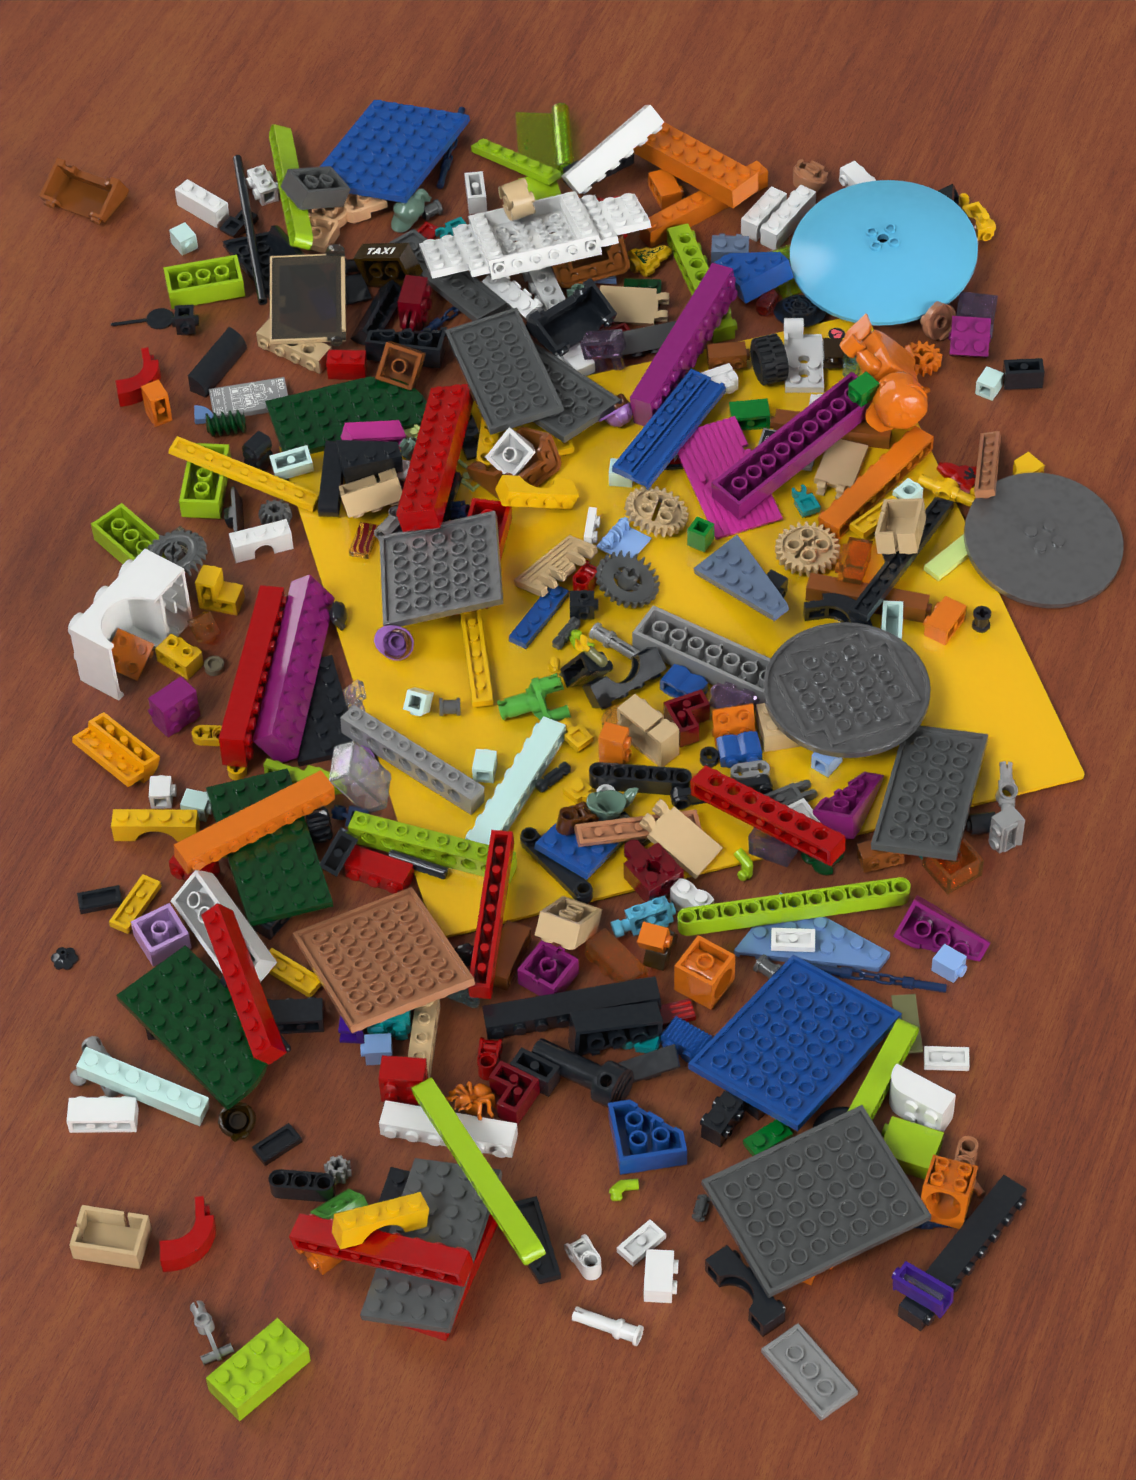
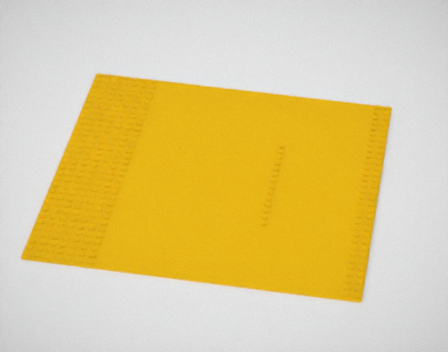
M835 319L804 327L803 334H822L823 341V338H827L829 329L839 327L847 332L855 323ZM784 331L776 333L784 344ZM753 338L743 340L745 341L746 349H750ZM704 349V352L699 355L695 367L691 369L700 373L709 370L707 349ZM843 352L842 369H823L824 393L850 372L855 373L858 377L862 375L861 367L855 360L856 357L850 358ZM750 355V360H747V368L733 369L738 376V390L731 394H724L699 427L730 418L729 402L768 398L771 422V417H775L776 409L801 412L809 406L811 394L824 393H785V381L763 386L755 375ZM652 361L592 374L586 377L615 396L622 393L630 402V396ZM805 374L800 375L801 377H804V378H805V377H808V375H805ZM474 401L471 413L479 431L481 413ZM633 415L631 420L621 427L611 426L605 420L598 421L573 437L571 440L574 446V453L561 455L562 463L558 472L538 486L539 488L550 487L554 478L572 479L579 494L572 509L512 506V521L500 562L503 604L488 607V609H480L493 705L473 707L460 614L401 626L411 633L414 640L413 651L405 659L400 661L389 659L376 648L374 637L378 629L383 627L380 541L373 535L368 553L366 545L373 524L377 528L389 516V509L393 506L389 504L383 506V509L380 511L365 512L359 518H348L342 498L339 517H319L318 503L313 512L297 506L322 586L335 598L334 602H342L347 609L345 629L341 631L336 625L335 627L362 710L473 779L472 766L476 749L497 751V768L494 783L478 782L484 786V803L472 815L377 756L398 822L465 839L467 832L475 826L477 816L484 812L487 800L489 798L492 799L496 786L504 780L506 770L514 764L516 754L521 753L525 740L533 734L535 724L541 721L532 712L513 718L507 717L506 720H502L497 701H503L505 698L526 692L533 678L539 677L540 679L555 674L547 669L548 661H551L552 657L559 658L560 667H563L583 652L576 650L570 640L564 643L565 645L560 650L552 646L553 639L558 636L557 634L570 620V591H573V575L581 566L575 564L576 571L568 576L565 581L556 580L558 586L569 590V596L527 649L509 642V635L541 596L517 587L514 579L567 536L571 535L584 541L589 507L597 508V516H600V527L595 530L598 531L597 543H593L596 546L607 535L608 531L616 525L620 518L627 517L629 519V516L625 515L626 510H624L626 499L630 492H634L635 488L640 490L642 485L633 481L632 488L609 486L610 459H618L644 427L633 422ZM534 422L512 428L514 431H517L523 426L548 433ZM912 428L893 429L889 449L868 447V452L858 477L863 476L868 468L879 460L882 454H886L892 445L900 441L905 432L910 431ZM763 429L743 431L749 444L743 448L744 450L751 449L752 451L758 446ZM506 430L499 432L498 440L502 437ZM461 448L459 456L461 461L467 466L476 462V458L467 460ZM324 451L310 454L313 462V472L288 478L289 482L319 493ZM825 451L815 459L811 472L799 471L772 493L783 517L782 520L729 535L728 537H722L718 540L714 537L706 552L687 545V529L695 518L707 519L685 470H664L652 484V489H655L656 486L661 491L663 488H666V493L672 491L673 497L679 496L678 501H684L683 506L687 507L686 512L689 513L688 520L683 530H679L678 534L673 532L671 537L667 533L665 537H662L660 533L655 537L654 532L648 535L647 530L640 531V526L634 527V521L629 523V527L651 537V540L637 556V561L645 557L643 565L651 562L648 570L656 569L654 577L659 575L657 582H660L659 592L649 605L644 604L643 607L637 606L635 609L629 605L628 608H625L623 604L617 605V601L611 602V597H605V591L602 592L599 589L600 585L593 589L594 599H598V611H594V619H580L581 625L577 630H580L582 635L587 636L588 642L594 643L595 649L598 652H603L607 660L612 662V671L604 676H607L616 683L621 682L628 676L632 660L611 647H603V644L598 640L590 639L589 633L591 628L599 622L602 624V627L609 631H614L618 638L632 646V632L653 605L770 659L782 644L796 634L815 626L840 623L838 620L828 618L811 621L804 620V602H810L805 600L809 577H807L806 573L799 576L798 571L791 574V568L785 570V564L779 565V560L776 559L775 553L776 539H778L779 533L783 534L784 528L790 530V525L797 527V522L804 526L806 521L809 526L816 522V527H818L820 513L826 511L835 500L837 492L836 488L827 486L824 496L816 494L818 488L817 484L814 483V478ZM932 451L877 504L891 496L893 490L907 478L918 483L921 474H924L932 479L943 481L945 478L936 470L938 463ZM457 464L456 471L460 472L463 478V474L467 470L460 464ZM471 478L464 479L473 487L477 485ZM460 483L455 501L465 500V505H471L472 498L500 501L481 486L472 492L462 483ZM801 485L806 486L807 494L813 493L821 506L820 512L803 518L794 505V498L791 495L792 488H795L797 492H801ZM923 488L925 510L935 498V494ZM660 501L656 505L652 521H655L661 506ZM955 502L954 508L893 588L930 595L929 603L932 604L931 614L936 603L941 602L945 596L967 606L965 620L946 645L925 636V626H923V623L903 619L902 641L908 644L920 657L930 680V702L925 718L920 726L988 734V743L971 807L997 801L995 795L998 790V781L1000 780L999 763L1006 761V764H1008V761L1013 763L1012 774L1013 780H1015V784L1018 787L1017 795L1081 780L1084 778L1085 773L999 592L982 579L971 564L969 557L939 581L924 571L925 564L964 534L965 520ZM363 523H368L370 525L363 547L364 553H360L359 544L363 534ZM360 525V536L356 545L357 552H354L353 546L356 541L357 532ZM849 530L839 539L840 552L836 565L832 564L831 570L826 568L825 574L821 571H818V574L870 583L885 563L882 554L877 553L874 533L862 539ZM738 535L766 574L772 569L788 578V589L784 599L788 604L789 610L773 621L697 576L693 568L734 536ZM598 549V553L592 559L585 558V560L590 561L592 565L597 567L601 559H604L608 553ZM978 606H986L991 610L990 628L984 633L976 632L972 628V621L975 619L973 611ZM873 614L870 618L872 626L881 629L882 615ZM664 663L667 669L661 672L662 675L660 677L645 681L643 687L637 690H630L628 692L629 695L625 698L613 700L612 705L606 709L592 708L582 688L583 685L567 688L563 677H561V682L563 683L564 690L547 694V697H545L547 708L550 710L568 705L571 717L567 719L574 727L578 724L583 726L593 736V742L577 753L564 740L543 776L554 768H559L558 765L562 762H567L571 766V772L566 776L562 775V779L551 787L547 786L548 789L542 793L535 787L508 830L513 832V851L516 852L517 868L511 883H508L503 924L507 920L513 922L540 915L541 910L562 896L574 899L523 849L520 844V834L523 829L531 827L543 836L557 822L561 808L576 805V803L563 794V788L577 777L590 786L589 767L593 763L599 762L598 737L605 722L617 724L619 721L617 719L618 706L636 694L641 699H645L653 709L660 711L664 716V702L674 698L665 694L660 689V680L672 667L671 665ZM708 683V692L705 694L710 703V720L698 723L699 741L681 748L679 747V755L664 766L687 769L691 772L692 778L704 767L700 763V751L705 747L717 749L712 735V710L751 704V702ZM416 687L434 692L429 713L415 716L410 714V711L403 710L407 689ZM439 698H443V700H456L460 698L461 715L444 714L440 716ZM753 704L755 731L758 733L762 749V760L766 761L770 766L769 777L772 781L773 791L791 783L807 779L812 784L808 790L815 789L818 794L816 798L807 802L814 810L821 799L832 797L834 791L838 788L843 790L848 786L849 781L861 773L869 772L884 775V780L862 829L857 835L875 831L899 745L871 756L843 758L842 763L829 777H826L811 768V757L814 752L802 746L764 752L756 723V705ZM632 744L630 745L629 749L632 750L631 759L629 762L626 761L625 764L657 766ZM718 761L716 766L712 767V769H716L730 777L731 768L721 767L720 761ZM1002 790V793L1005 796H1011V793L1009 791ZM637 793L633 802L624 811L630 817L645 816L647 813L655 815L652 809L660 799L667 804L670 810L674 806L672 805L670 795ZM708 803L690 805L685 809L679 810H697L701 829L723 847L701 874L741 865L734 856V853L740 848L745 851L752 862L798 850ZM624 842L586 880L593 888L591 902L635 891L624 879V863L628 861L624 857ZM650 842L644 847L648 849L649 847L653 846L654 843ZM448 868L446 878L441 879L414 870L423 903L446 938L476 931L484 877ZM684 870V879L692 877Z

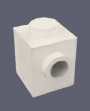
M150 776L149 801L151 809L172 808L173 797L177 795L176 784L172 783L171 776Z

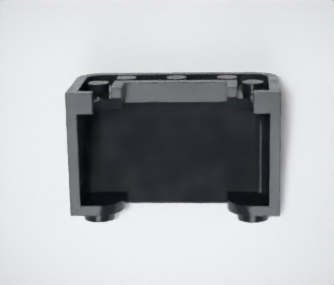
M591 278L583 282L584 288L576 289L565 300L546 311L543 309L539 313L537 310L530 314L526 323L528 332L554 356L559 355L561 357L565 355L574 345L605 327L607 329L615 323L616 311Z

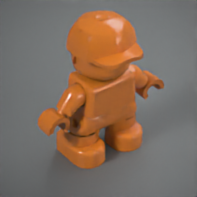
M865 314L845 333L840 347L850 358L856 357L855 360L861 367L862 374L867 371L879 382L873 402L866 410V421L878 432L912 428L924 417L928 410L927 394L930 392V388L927 386L923 387L918 382L914 370L916 360L914 359L915 355L911 345L904 349L884 333L875 329L871 331L872 324L868 315Z

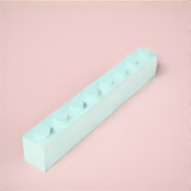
M544 716L539 723L535 724L533 734L525 740L521 753L516 754L514 764L506 770L504 780L496 786L492 799L489 798L487 800L484 812L477 816L475 826L467 832L465 839L489 845L491 830L508 831L533 792L536 786L535 783L541 779L564 742V734H566L565 724Z

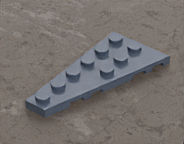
M738 535L734 536L693 568L697 576L773 621L789 610L785 599Z

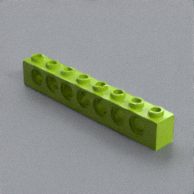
M687 223L667 228V243L672 250V254L691 295H693L709 267L706 255L702 254L701 244L696 241L695 231L691 230ZM730 307L727 314L723 315L719 327H716L713 332V343L735 338V330L738 327L736 320L731 317Z
M359 811L354 812L348 825V831L359 837L356 844L390 852L393 849L455 870L482 877L485 875L489 849L487 844ZM514 851L512 856L509 884L511 883V880L517 868L516 852Z

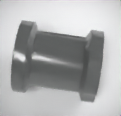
M435 199L433 203L424 207V212L421 216L425 221H428L430 217L437 214H443L440 201Z
M439 698L440 716L444 714H457V716H460V698L456 700H443V698Z
M763 954L756 961L753 971L762 973L769 980L782 966L774 964Z

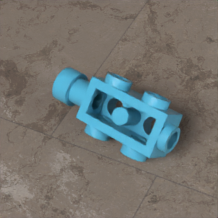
M664 895L624 910L626 919L621 921L617 919L610 922L616 938L624 936V933L629 931L632 932L633 936H639L643 922L668 927L669 923L674 922L673 915L676 914L673 903H669Z

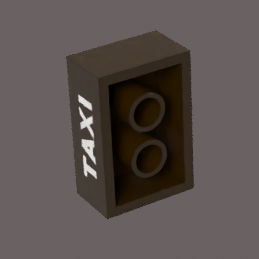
M409 243L362 244L353 258L368 287H382L392 279L399 286H403L405 275L421 276L423 272Z

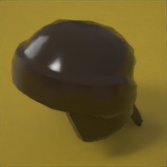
M238 1102L228 1111L223 1108L218 1118L219 1128L225 1135L231 1137L234 1142L247 1138L256 1124V1113L252 1107L242 1102Z

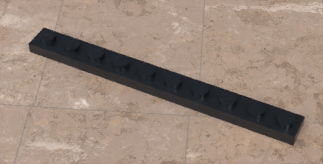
M935 497L925 510L926 521L918 553L905 554L896 551V554H891L851 606L849 617L868 622L954 508V501Z

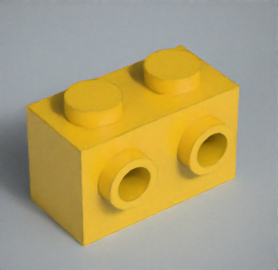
M173 634L167 636L155 648L157 661L187 680L204 665L202 651L198 647H193L186 643L183 638L176 637Z

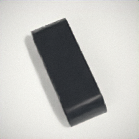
M277 1169L272 1171L268 1177L270 1191L275 1198L327 1202L335 1197L336 1194L334 1179L328 1173ZM323 1186H328L326 1189H321Z

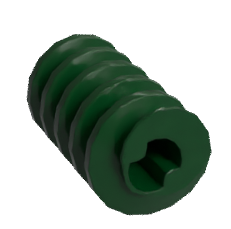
M237 409L235 415H233L231 410H229L227 416L221 411L220 417H217L216 413L213 412L212 418L209 417L208 413L205 414L207 432H210L212 437H215L216 431L220 436H223L224 430L227 435H230L232 429L235 434H238L239 428L243 433H246L244 411L243 414H240Z

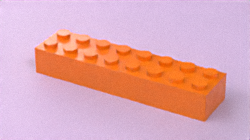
M665 122L661 125L663 128L659 132L650 134L647 137L649 140L646 143L633 148L634 154L731 208H735L758 191L757 172Z

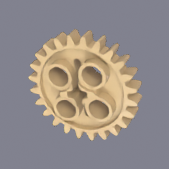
M643 486L640 487V490L635 488L634 492H630L624 507V510H626L625 515L629 516L628 521H634V527L640 526V531L645 529L648 535L654 532L655 537H657L658 533L662 537H665L666 533L670 537L673 535V532L678 534L679 530L682 531L686 525L689 513L686 512L687 507L683 506L684 501H678L679 496L673 497L672 491L666 493V488H663L661 491L658 486L655 489L650 487L648 490ZM660 501L661 506L655 521H652L656 505Z
M806 521L805 525L802 526L797 522V527L790 525V530L784 528L783 534L779 533V537L776 539V559L779 560V565L785 564V570L791 568V574H794L796 571L799 572V576L806 573L807 577L810 576V573L818 574V571L825 574V569L831 570L832 564L836 565L837 559H839V539L835 538V533L830 534V528L823 530V524L816 527V522H814L812 526H809Z

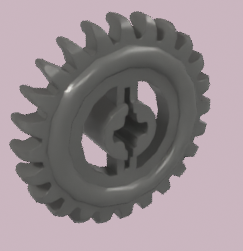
M174 530L171 534L167 532L165 536L160 535L158 540H153V544L147 547L149 551L159 556L165 553L168 561L184 568V571L189 576H191V568L198 572L196 564L203 566L201 558L206 560L205 554H208L207 545L203 537L199 536L196 532L192 533L190 530L186 532L185 530H180L179 532ZM180 545L186 546L188 548L186 555H184V552Z
M621 550L618 556L615 555V552H612L610 557L607 554L604 559H601L596 568V583L600 585V591H605V597H611V602L617 601L619 606L623 604L625 608H628L630 605L635 609L637 606L641 608L644 604L649 605L655 599L659 592L660 582H657L659 575L653 576L656 569L648 570L651 562L643 565L645 557L637 561V553L633 558H630V551H628L624 557Z

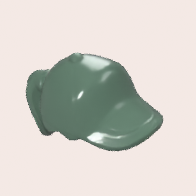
M423 188L418 189L407 203L396 202L393 207L394 215L391 221L393 231L399 233L406 232L424 212V202H430L432 199Z
M629 788L624 794L615 790L593 792L587 796L586 804L592 814H596L598 821L613 820L618 818L624 809L633 802L639 789Z

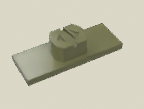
M916 994L891 995L892 1008L902 1013V1020L919 1027L917 1038L909 1053H923Z

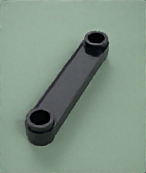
M759 774L750 779L736 780L762 794L773 791L771 778L767 774ZM677 786L670 792L672 805L678 810L685 809L690 805L706 803L691 795V787Z
M527 827L523 829L520 834V844L523 849L575 900L586 904L590 903L593 898L591 884L581 876L534 849L535 843L542 836L534 828Z

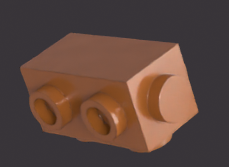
M745 341L707 344L709 370L730 363L733 369L747 368V360H750V349H746Z
M872 840L857 843V859L863 873L905 863L904 854L872 850Z

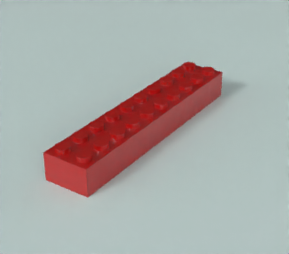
M468 384L437 386L430 389L396 512L403 532L441 528L474 403Z
M264 585L259 587L219 735L222 765L247 768L249 759H253V744L255 743L252 740L288 597L285 596L284 587Z

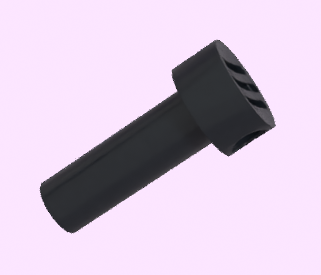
M544 1038L539 1039L531 1051L560 1066V1076L590 1089L591 1099L608 1108V1103L626 1100L632 1088L634 1080L632 1069L615 1061L609 1060L600 1065Z

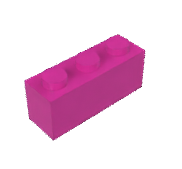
M399 420L349 422L344 424L341 434L342 440L398 442V445L403 438L406 439V434Z

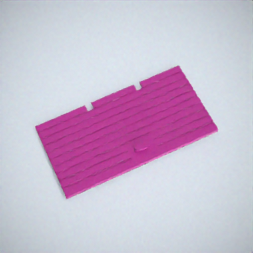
M735 416L698 427L677 453L707 521L714 523V537L716 540L783 519L772 494L741 519L734 516L712 497L711 482L751 452V449H743L749 444Z

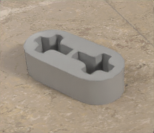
M763 760L737 763L731 767L730 778L743 780L754 778L759 774L770 776V766Z

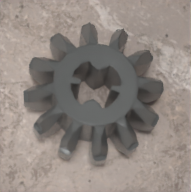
M274 498L273 501L267 500L266 504H261L258 516L262 525L287 519L288 525H290L292 511L289 504L285 503L283 499L277 501Z

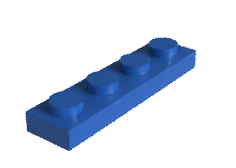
M557 586L555 589L548 587L549 593L537 600L509 635V642L527 649L568 598L569 590Z

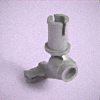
M196 1301L198 1308H196L193 1302L190 1305V1311L195 1318L194 1325L199 1334L207 1335L213 1351L200 1356L203 1365L214 1360L220 1361L222 1360L221 1357L234 1352L233 1347L229 1343L217 1348L211 1334L215 1329L212 1316L207 1313L203 1301Z

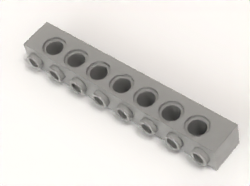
M353 705L340 717L341 733L358 744L370 748L374 754L470 815L484 803V786L359 707Z

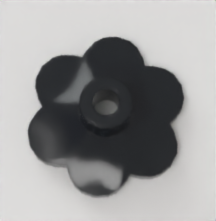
M60 947L56 950V953L52 954L51 961L57 970H70L73 964L78 962V956L73 948L66 949Z

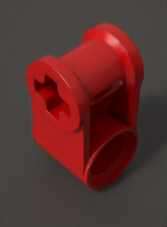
M586 560V564L581 566L573 575V591H593L598 585L595 576L597 567L592 565L590 561Z
M480 1037L477 1065L478 1075L482 1080L489 1081V1076L499 1063L502 1056L503 1039L494 1041L485 1040L484 1037Z

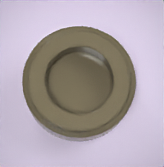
M219 656L208 657L204 661L205 672L210 676L222 674L225 670L223 659Z

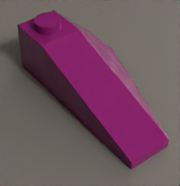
M916 895L893 936L912 948L927 949L936 953L946 944L967 956L966 959L979 962L991 943L936 905Z

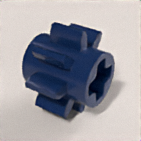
M465 500L452 502L453 507L450 508L451 515L449 519L455 520L467 517L470 505H465Z

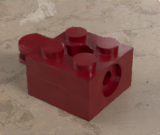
M405 275L398 299L399 322L402 330L412 328V331H421L424 323L428 322V310L432 308V299H429L431 285H428V277Z
M636 839L630 840L625 844L624 857L628 861L624 863V879L645 902L669 895L670 888L679 878L684 879V870L659 843L654 844L648 849Z

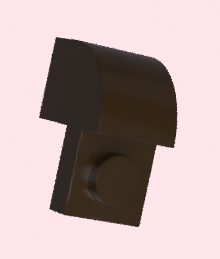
M823 338V369L843 368V350L840 347L843 338Z
M669 930L673 939L671 947L666 948L665 954L646 949L643 966L664 971L669 965L671 950L677 943L678 934Z

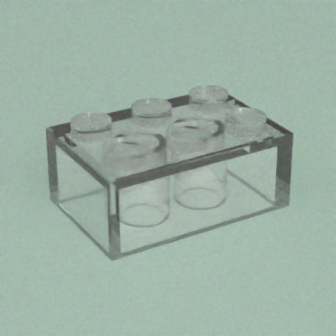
M355 740L334 747L329 781L356 806L370 809L371 813L387 808L391 773Z

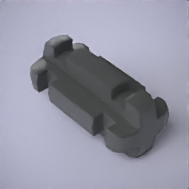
M699 1194L697 1196L699 1200H696L692 1218L696 1222H703L705 1220L703 1216H706L709 1207L708 1203L711 1200L706 1194Z

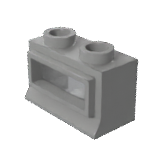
M1013 805L991 818L988 842L990 847L999 854L1012 849L1016 845H1022L1025 819Z

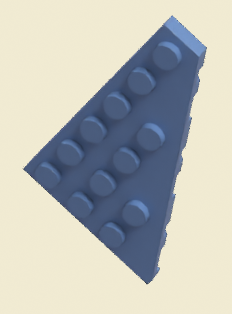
M826 917L752 927L734 950V954L737 957L747 955L755 956V959H758L761 955L765 954L768 957L767 959L771 961L786 962L792 955H795L808 963L837 967V965L871 972H879L890 958L889 951ZM771 929H815V952L771 951Z

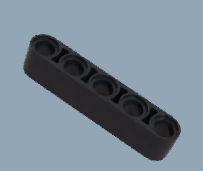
M326 440L318 500L319 517H339L341 495L339 486L343 485L344 476L337 455L336 441Z
M595 762L589 767V783L594 789L603 784H609L614 787L615 791L625 792L629 788H638V793L670 795L671 790L677 786L691 787L690 780L692 779V774L684 768Z

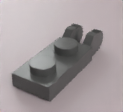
M806 779L797 783H791L764 795L788 806L802 798L809 802L816 798L818 794L815 789L808 790L812 784Z

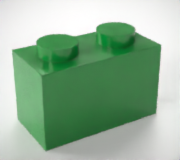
M768 398L729 402V416L736 417L742 431L770 429Z

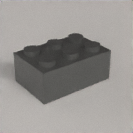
M331 166L288 169L281 184V188L286 195L290 197L300 210L343 207L350 192L349 186Z

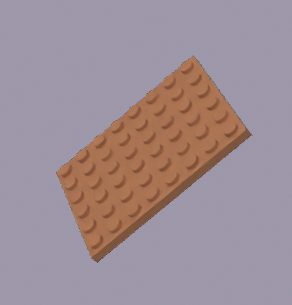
M412 887L293 932L295 942L351 1033L361 1031L364 1028L384 1022L387 1019L475 985L474 977Z

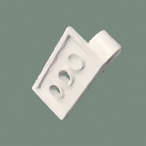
M784 318V347L789 365L788 378L785 380V393H824L822 334H803V318ZM805 374V375H808V377H805V378H804V377H801L800 375Z

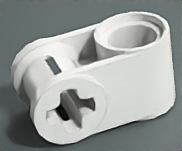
M586 1234L581 1235L579 1240L571 1244H564L569 1259L576 1265L585 1279L595 1280L602 1274L601 1257Z

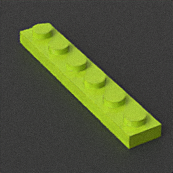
M480 139L471 145V152L544 184L550 185L561 178V171L487 139Z

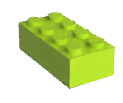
M237 255L163 267L171 309H175L176 305H199L245 296L244 283Z
M196 443L231 458L229 444ZM187 461L179 499L181 516L221 519L228 478Z
M122 503L91 523L94 540L122 564L129 559L135 560L144 549L148 550L147 547L153 544V540H158L160 536ZM163 553L161 557L167 560L165 553Z
M276 1318L206 1377L208 1390L237 1420L241 1421L311 1361L309 1348Z

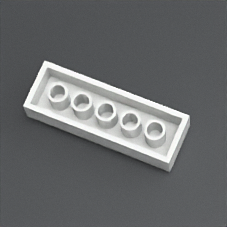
M644 105L561 177L577 194L587 193L592 188L591 184L593 182L601 181L606 176V171L614 170L620 165V159L628 158L634 153L633 148L642 146L649 140L647 137L650 134L659 132L663 128L661 125L664 121L651 105Z
M195 870L172 898V904L221 973V967L201 914L217 903L233 910L261 983L277 961L214 874Z

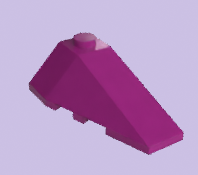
M869 772L861 773L849 781L848 786L843 790L838 788L834 791L832 797L821 799L814 808L813 815L825 826L845 835V839H854L862 829L884 780V775Z

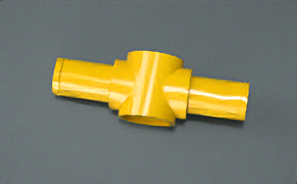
M921 474L918 480L921 487L932 491L935 497L954 501V503H962L968 507H971L976 499L974 495L962 491L958 483L951 478H945L942 481Z

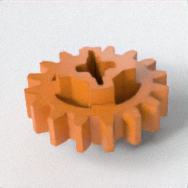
M918 341V344L911 342L910 345L916 360L914 366L916 376L918 373L922 377L925 376V373L931 376L932 371L937 372L938 367H941L942 363L940 349H935V344L928 345V341L924 344L921 341Z

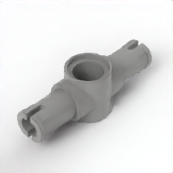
M1006 761L999 763L1000 780L998 781V790L995 797L999 807H1001V811L1012 805L1015 806V797L1018 794V787L1015 784V780H1013L1012 774L1013 763L1009 761L1008 764H1006ZM1002 790L1009 791L1011 793V796H1005L1002 793Z

